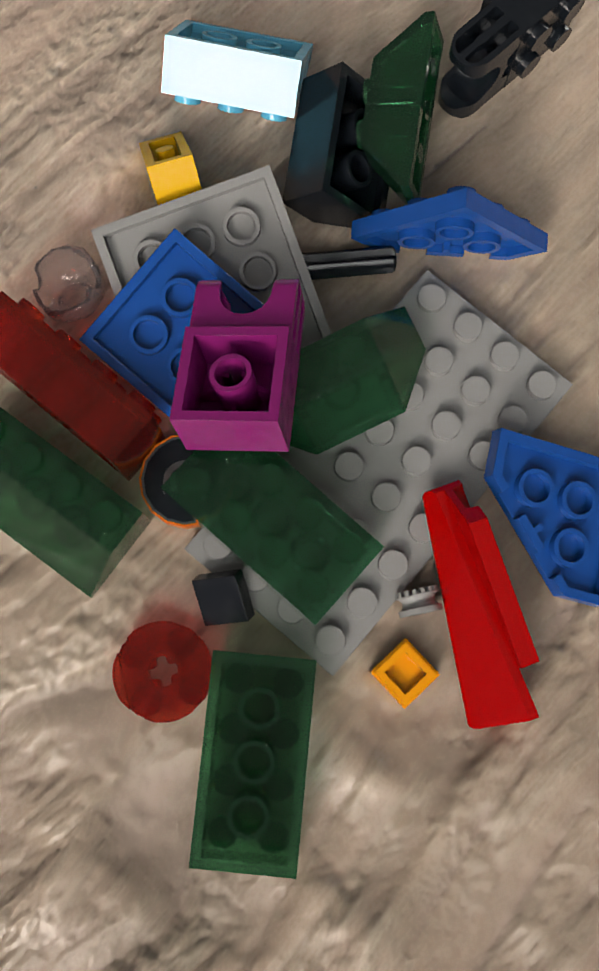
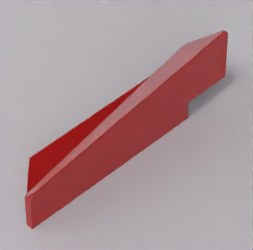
M460 480L426 491L422 499L468 726L473 729H482L527 722L539 718L519 668H525L540 660L488 518L479 506L470 507Z

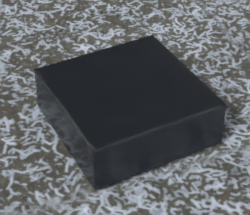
M242 569L199 574L192 580L205 626L248 622L255 615Z

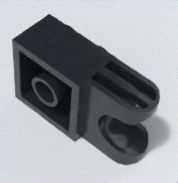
M483 0L480 12L454 34L449 50V58L454 66L442 79L438 92L440 106L451 116L457 118L469 117L517 76L521 79L525 78L536 67L541 56L548 49L554 52L568 39L572 32V29L569 27L571 20L581 10L585 0Z

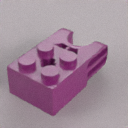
M299 279L275 280L268 301L261 308L244 314L231 312L230 303L222 291L221 280H201L198 282L190 326L185 327L169 419L186 450L289 452L305 316V301Z

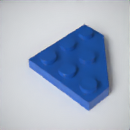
M454 186L449 188L445 194L432 198H414L408 201V205L398 208L374 210L370 216L353 220L351 239L368 247L390 245L394 247L396 253H399L401 246L408 249H426V255L463 257L464 250L478 254L489 253V259L511 260L547 252L548 233L530 224L528 219L518 217L504 209L502 204L492 202L476 193V190L469 186Z
M504 428L492 431L484 479L550 592L555 597L599 607V457Z

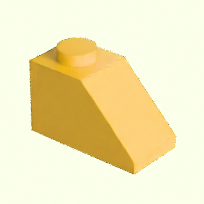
M181 131L139 143L157 205L202 190L192 152Z

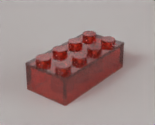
M1 291L0 374L130 481L140 470L143 460L152 448L166 439L159 427L162 420L154 412L156 410L155 406L135 389L126 394L127 391L117 382L118 376L108 366L97 358L91 363L80 351L82 347L63 329L58 328L54 331L43 321L45 319L44 315L28 300L22 297L16 303Z

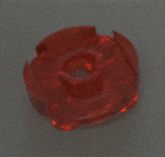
M172 621L151 622L134 630L127 637V641L122 645L120 652L117 653L112 669L113 684L120 701L136 715L156 723L176 721L194 712L208 697L214 679L212 654L206 642L193 629ZM160 657H166L168 664L176 663L178 672L171 676V684L168 686H163L161 679H152L151 670L158 667L157 659Z

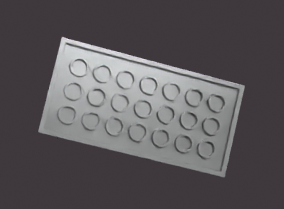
M427 270L292 424L289 452L269 451L184 549L211 573L242 569L253 609L329 674L334 676L396 601L395 594L403 592L433 556L422 499L423 494L426 491L460 480L463 484L470 507H473L489 487L484 479L492 431L504 428L531 436L573 384Z

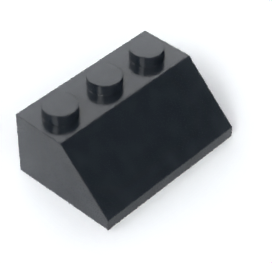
M340 62L303 79L283 203L314 223L352 228L353 220L370 216L374 210L386 209L401 108L344 62Z

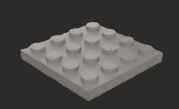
M270 165L91 230L115 297L175 228L263 304L268 301L275 280L299 279L305 301L300 359L335 345Z

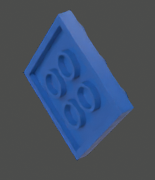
M175 228L79 339L169 417L185 327L190 326L198 282L201 280H221L222 291L229 301L231 312L251 313L264 305Z

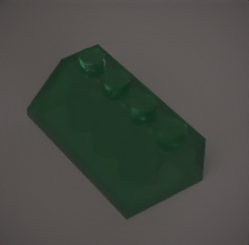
M0 407V529L92 598L151 521L140 510Z

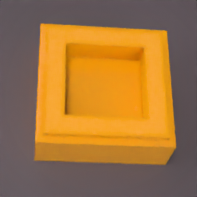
M406 638L398 643L369 671L404 709L440 675Z

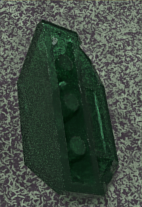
M435 11L423 13L373 57L370 78H366L363 84L364 119L358 121L356 128V140L359 149L364 150L372 168L406 205H408V201L411 199L421 198L440 60L443 51L444 40Z
M405 306L363 318L301 348L290 440L291 447L319 455L406 412L426 348Z

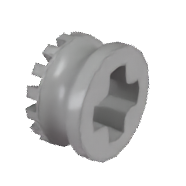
M438 586L421 587L419 590L412 589L411 592L408 590L395 594V600L402 603V610L398 612L399 618L442 610V603H438L435 600V593L439 591Z

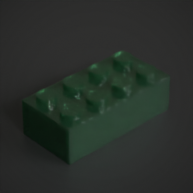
M195 450L161 486L170 500L313 627L318 624L384 548L380 542L276 452Z
M213 650L189 868L296 879L317 660Z

